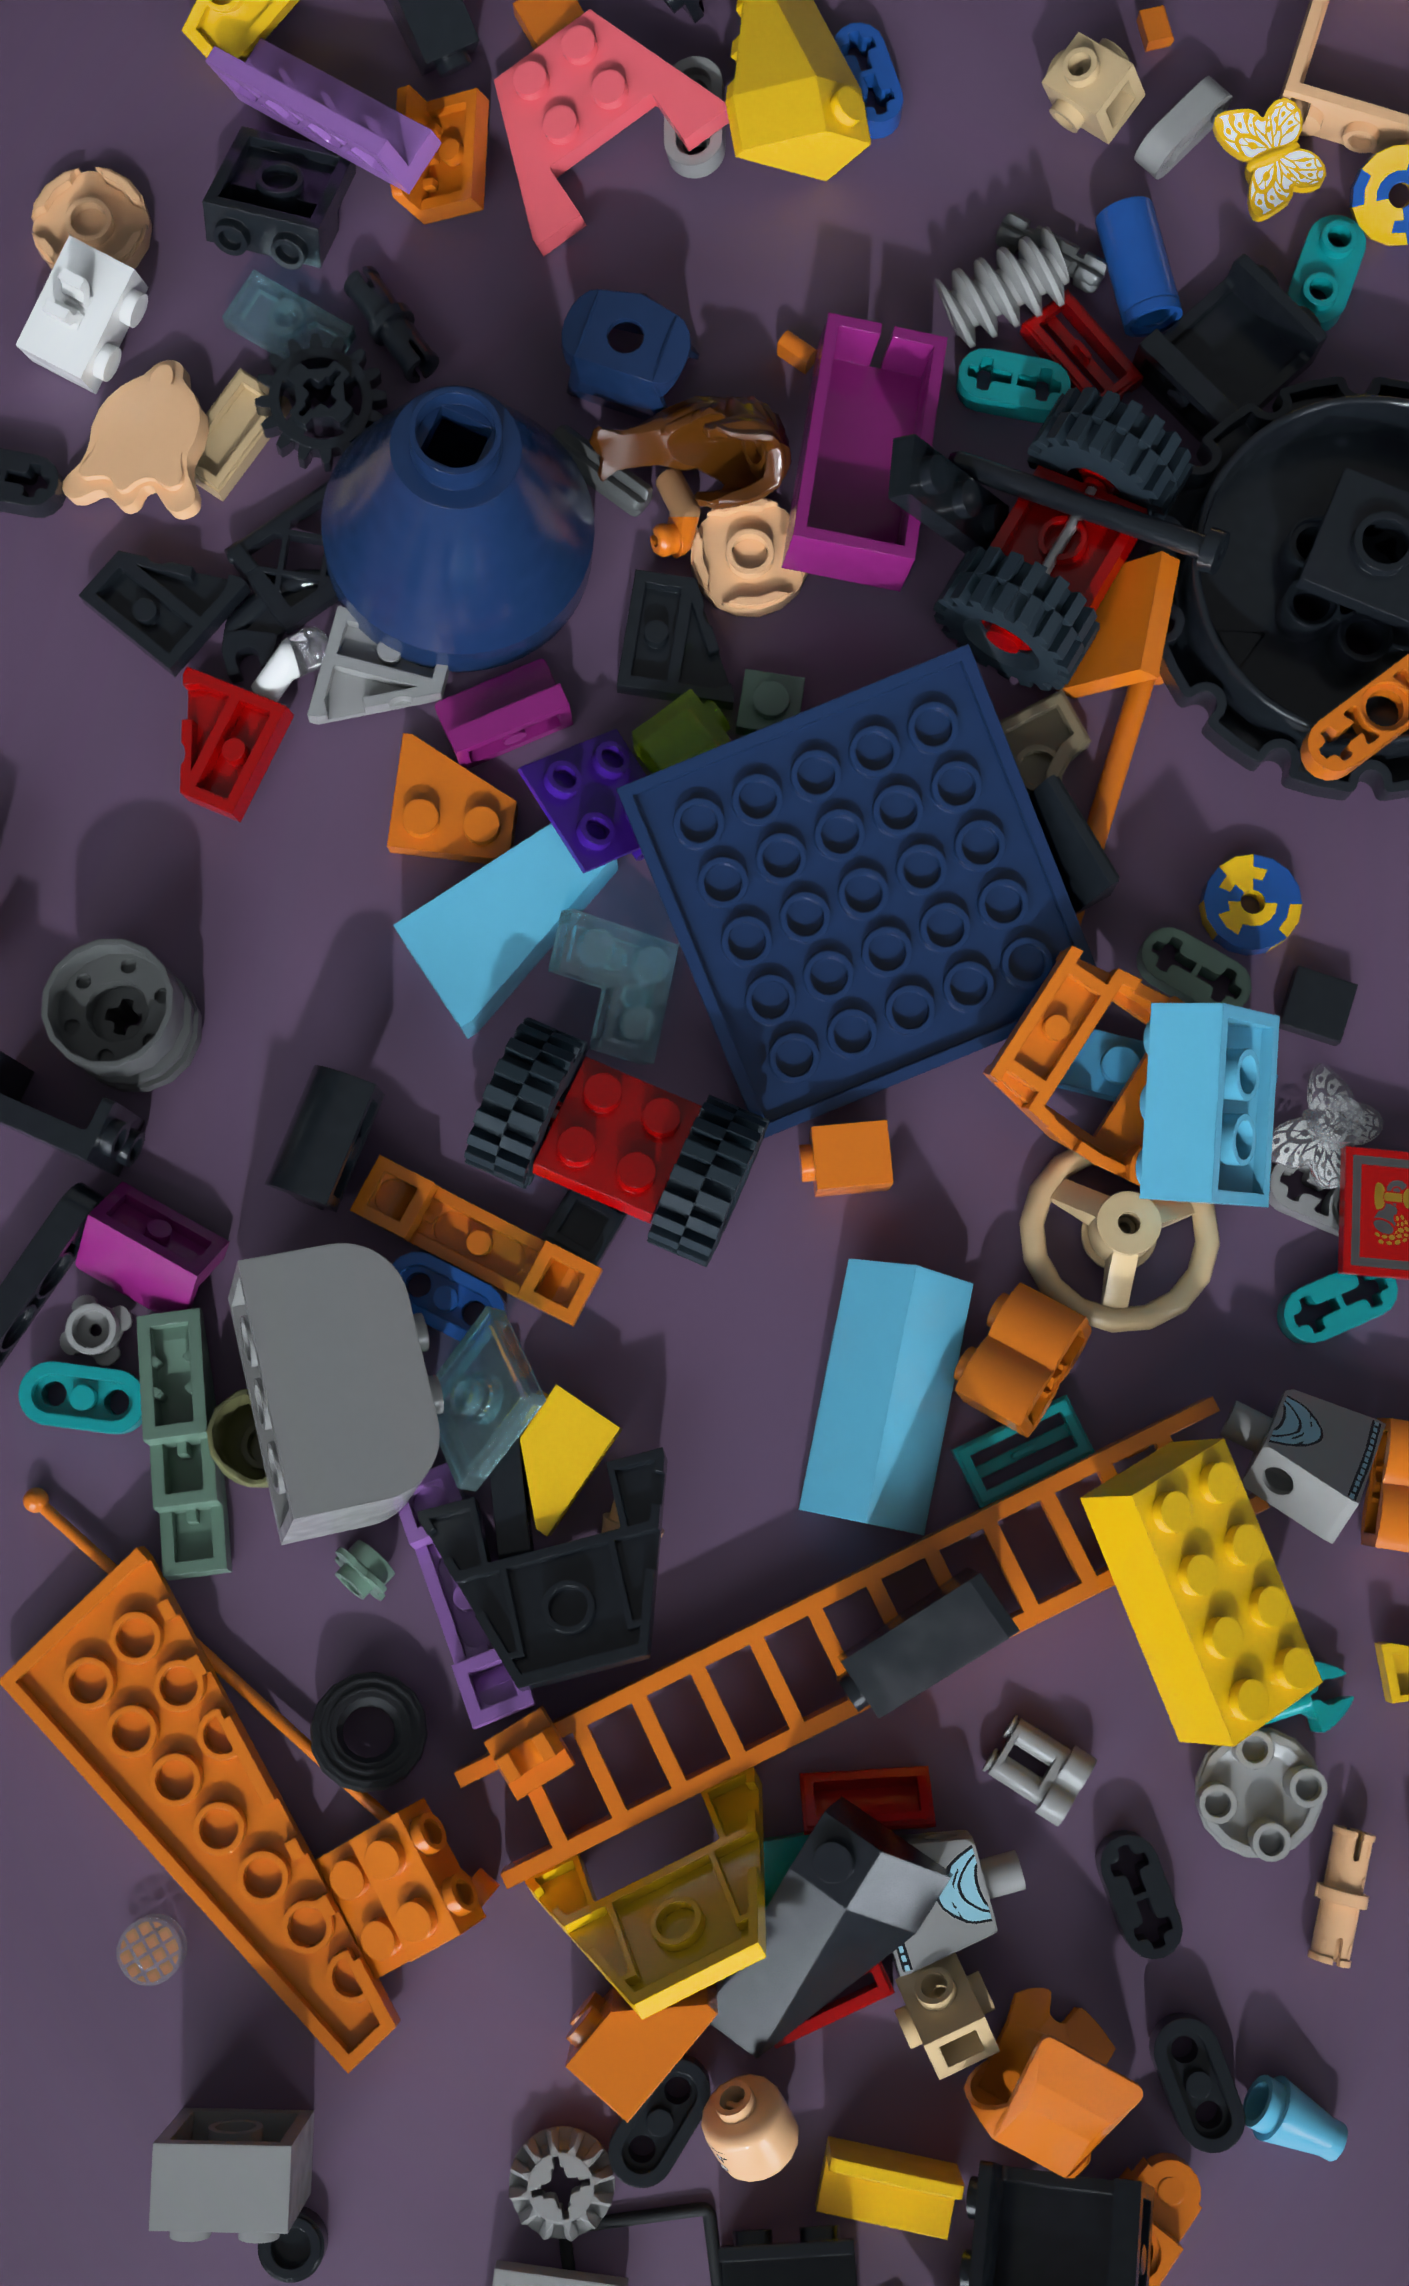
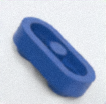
M424 1252L407 1253L393 1262L392 1265L399 1272L406 1285L413 1314L422 1313L426 1325L459 1342L474 1346L489 1343L503 1330L507 1318L506 1305L502 1296L489 1284ZM419 1274L427 1275L431 1281L429 1292L422 1297H414L409 1291L411 1279ZM472 1303H482L487 1310L486 1319L480 1325H468L464 1318L465 1309Z

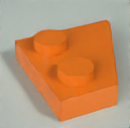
M403 733L387 841L389 852L488 864L512 849L519 809L517 801L413 734Z

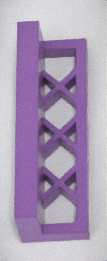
M260 38L246 62L216 46L213 47L205 60L243 103L410 194L442 144L431 129Z

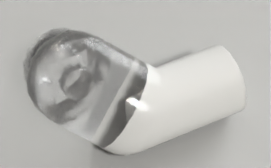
M307 626L302 628L297 634L281 641L252 683L251 688L253 692L278 702L293 680L320 669L329 639L325 632L320 628Z

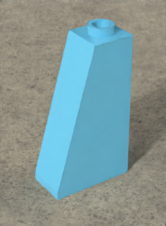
M550 823L393 925L467 1039L481 1030L618 871L617 859L583 874Z

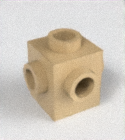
M1080 32L1076 34L1066 49L1056 54L1048 67L1045 78L1041 82L1052 104L1049 112L1061 126L1073 133H1077L1082 128L1108 145L1146 95L1134 64L1129 62L1127 54L1117 44L1106 38H1102L1097 43Z
M956 1952L911 1974L895 1979L906 2004L894 2010L911 2049L923 2044L939 2080L1000 2052L985 2017V2014L996 2010L979 1971L966 1976Z

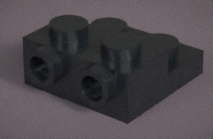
M242 126L202 201L207 241L214 242L221 251L232 256L242 255L246 250L272 256L280 266L291 270L299 269L303 264L321 268L339 231L338 209L356 174V165L319 144Z

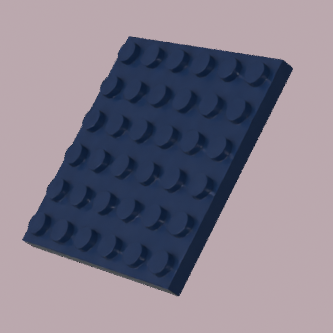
M969 644L616 788L746 1109L769 1120L764 1138L1007 1039L1057 962L1055 959L1058 954L1070 946L1084 951L1079 959L1096 966Z

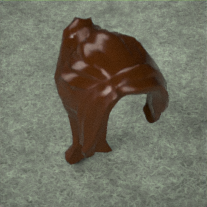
M753 395L746 397L694 396L656 413L637 426L626 430L605 429L597 425L593 428L589 439L594 451L600 455V466L597 474L601 481L606 480L617 470L660 465L683 471L698 469L724 485L720 490L711 492L698 491L694 495L699 506L709 507L713 510L737 507L766 497L781 486L782 480L785 478L792 462L789 439L779 415L773 412L768 404L756 399Z

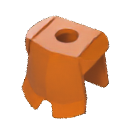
M1026 1988L1013 1995L1006 2022L996 2040L1000 2052L988 2057L986 2061L976 2066L967 2077L963 2089L972 2109L992 2139L1064 2178H1075L1089 2165L1091 2153L1096 2146L1142 2100L1143 2090L1135 2081L1106 2066L1116 2048L1104 2030L1083 2008L1074 2007L1066 2018L1059 2023L1050 2014L1051 1991L1046 1988Z

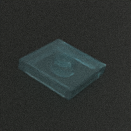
M489 1306L485 1307L436 1373L441 1385L444 1401L443 1413L437 1414L440 1428L439 1445L457 1487L475 1492L546 1402V1398L505 1311Z

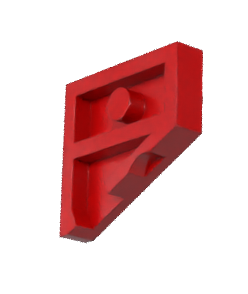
M187 666L183 673V686L188 690V719L182 720L181 743L185 748V758L180 768V793L194 804L241 823L295 715L286 705Z

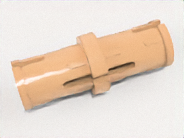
M1333 1824V1836L1324 1881L1316 1882L1314 1896L1320 1898L1311 1947L1308 1949L1307 1956L1332 1966L1333 1962H1336L1338 1967L1350 1968L1352 1962L1350 1958L1360 1910H1367L1369 1896L1363 1892L1372 1845L1375 1843L1376 1836L1354 1828L1349 1830L1345 1826Z

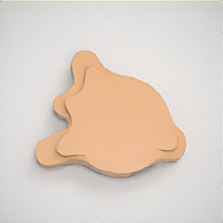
M174 360L157 363L144 375L120 386L101 405L91 426L87 451L81 462L65 477L62 484L64 494L74 504L85 506L102 498H110L122 511L134 514L141 510L148 496L157 493L167 510L177 519H189L200 511L201 497L194 477L196 465L205 450L209 434L208 416L202 410L198 398L191 390L190 375L181 363Z

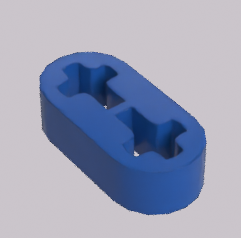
M861 22L850 23L841 28L834 39L861 88L870 138H885L892 134L899 126L904 101L902 88L880 32L869 24ZM857 48L861 56L867 55L865 71H861L858 60L854 55H848L850 49ZM873 90L876 102L880 107L886 106L885 113L877 114L873 107H867L869 91Z

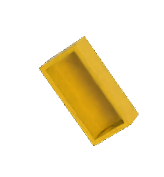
M1224 1438L1170 1442L1080 1497L1179 1742L1235 1747L1323 1683Z

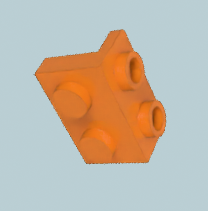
M410 85L399 87L397 89L396 111L431 129L442 144L410 194L390 184L393 198L424 225L484 210L489 99L478 88L426 101Z

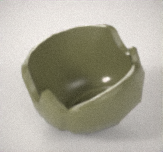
M241 1389L234 1392L214 1409L206 1430L210 1455L221 1472L233 1482L246 1487L269 1488L248 1389Z

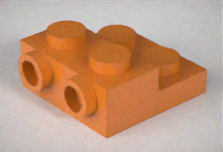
M424 1797L315 1860L375 1980L460 1936L486 1918L478 1902V1894L473 1882L463 1873L447 1842L443 1824L432 1813Z

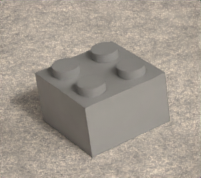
M183 2108L153 2142L149 2231H169V2238L179 2242L202 2241L208 2239L211 2236V2232L238 2233V2239L246 2243H268L279 2239L280 2234H288L311 2194L314 2110Z

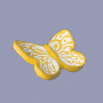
M1287 98L1274 101L1267 109L1264 117H1261L1257 111L1249 108L1236 109L1218 114L1213 123L1214 135L1222 148L1237 160L1246 162L1244 173L1249 184L1247 205L1252 220L1256 222L1267 220L1284 209L1291 201L1293 192L1310 193L1319 189L1326 177L1325 165L1319 156L1312 151L1301 149L1300 144L1297 142L1302 131V115L1295 102Z

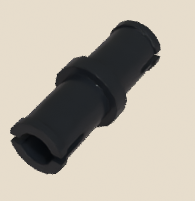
M373 266L363 267V273L369 280L367 283L362 278L360 272L355 270L345 281L344 291L368 321L369 335L377 345L387 348L403 371L407 381L410 383L420 382V376L415 370L416 367H418L425 379L428 378L437 369L439 357L430 349L414 326L415 318L412 311L403 302L396 301L380 278L376 268Z

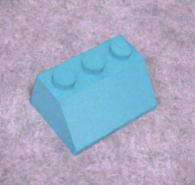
M1151 1003L1150 1020L1144 1030V1047L1148 1055L1147 1081L1140 1095V1112L1144 1119L1143 1147L1136 1160V1176L1140 1183V1199L1269 1207L1280 1016L1226 1003Z

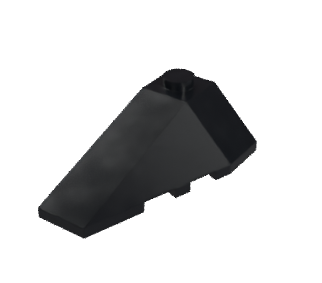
M841 1796L823 1813L765 1910L767 1957L726 1977L717 1993L718 2015L710 2024L755 2058H759L915 1935L953 1874Z

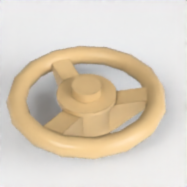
M1071 1149L1054 1156L1030 1185L1019 1221L1023 1260L1040 1292L1086 1316L1090 1326L1111 1333L1150 1330L1185 1312L1211 1280L1220 1247L1215 1205L1140 1199V1193L1133 1191H1123L1108 1196L1068 1180L1071 1175L1093 1163ZM1051 1202L1083 1222L1081 1227L1083 1247L1088 1256L1097 1265L1104 1268L1101 1304L1085 1299L1067 1285L1059 1276L1048 1256L1044 1224ZM1192 1216L1195 1243L1188 1269L1168 1293L1145 1305L1128 1307L1136 1268L1142 1265L1153 1253L1161 1229Z

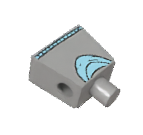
M1291 1389L1284 1391L1270 1416L1236 1400L1219 1435L1253 1451L1242 1479L1247 1490L1323 1540L1333 1544L1360 1503L1386 1424L1372 1417Z
M967 1830L898 1835L953 1874L917 1933L892 1952L900 1977L920 1970L998 1931L990 1899L1026 1890L1024 1875L1015 1850L979 1859L973 1837Z

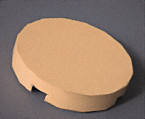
M95 167L96 171L82 173L79 168L63 172L45 185L33 204L31 216L34 222L32 235L38 252L51 269H53L69 235L134 269L139 265L149 249L152 223L143 196L128 178L109 168Z
M764 497L737 507L712 509L707 513V518L701 522L699 528L697 527L691 547V572L693 577L696 578L700 592L714 607L734 616L761 617L781 610L799 594L808 573L781 568L790 514L785 509L778 507L777 502Z

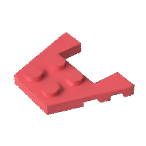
M591 9L494 79L532 239L543 257L587 226L557 178L648 111L658 107L688 151L694 149L729 123L726 103Z

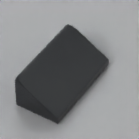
M1054 774L1029 794V797L1075 914H1079L1111 896L1120 877L1061 779Z

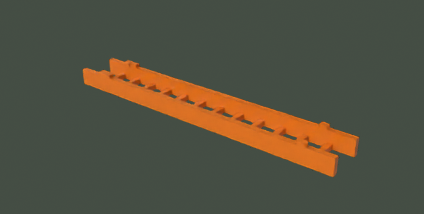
M1213 1396L1202 1398L1140 1430L1134 1431L1096 1450L1095 1453L978 1509L553 1720L552 1722L562 1738L573 1733L610 1814L594 1822L592 1821L567 1835L545 1786L542 1785L529 1793L528 1796L550 1844L504 1866L500 1875L506 1888L509 1889L871 1708L868 1705L858 1712L846 1694V1696L802 1717L764 1637L808 1616L838 1677L847 1671L838 1658L844 1651L823 1608L866 1587L883 1623L886 1624L896 1617L898 1613L881 1579L924 1558L939 1587L952 1578L939 1550L979 1530H982L1020 1606V1609L1009 1614L1020 1630L1015 1635L1115 1586L1107 1565L1094 1571L1055 1493L1094 1473H1097L1103 1484L1118 1475L1113 1466L1114 1463L1143 1452L1153 1444L1156 1450L1173 1442L1171 1435L1220 1411ZM1254 1493L1247 1495L1255 1515L1270 1508L1266 1501ZM1039 1501L1078 1580L1036 1600L998 1521ZM750 1645L788 1725L743 1746L706 1666ZM691 1674L726 1747L728 1755L685 1776L647 1695ZM632 1703L669 1784L626 1805L589 1724ZM487 1753L459 1767L454 1772L460 1788L498 1770V1767L490 1753Z

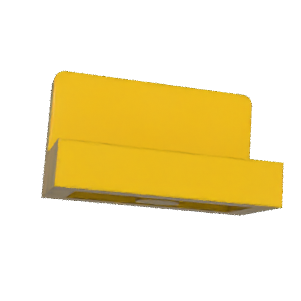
M828 2136L815 2202L816 2212L947 2240L955 2199L962 2200L965 2184L958 2165L955 2163Z

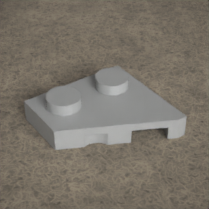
M338 606L307 713L309 723L320 725L440 701L443 699L450 673L448 665L436 664L435 669L401 659L400 652L386 646L381 641L378 644L373 642L359 629L358 622L347 608Z

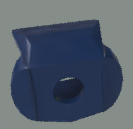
M601 289L589 290L581 295L571 306L565 317L561 332V348L564 359L571 369L566 393L643 420H647L656 413L668 408L663 395L673 387L679 378L688 357L696 360L699 358V353L691 344L692 337L685 321L678 314L663 307L646 293ZM613 328L644 335L640 347L634 352L620 353L610 346L608 335Z

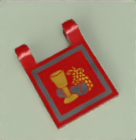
M1351 1146L1341 1148L1338 1274L1409 1280V1152Z

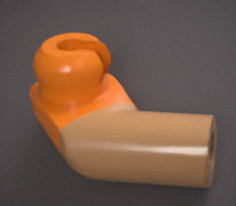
M671 468L662 472L656 479V487L669 510L667 524L659 523L652 529L654 534L650 536V542L656 555L660 557L672 555L677 559L691 550L701 507L697 504L694 493L682 471Z

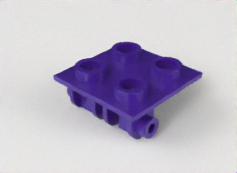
M617 729L519 767L517 771L583 874L631 853L636 861L644 859L616 788L647 775Z

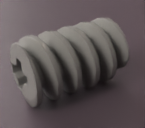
M1048 226L1043 227L1040 232V249L1028 236L1019 239L1018 259L1006 247L998 248L996 251V270L982 257L975 259L973 263L974 280H971L962 269H954L951 273V291L939 279L935 278V284L956 335L970 349L976 346L975 327L979 325L992 338L998 336L997 317L1002 314L1014 328L1020 326V306L1026 304L1036 317L1043 315L1042 296L1047 293L1059 307L1065 305L1064 285L1069 283V274L1060 247Z

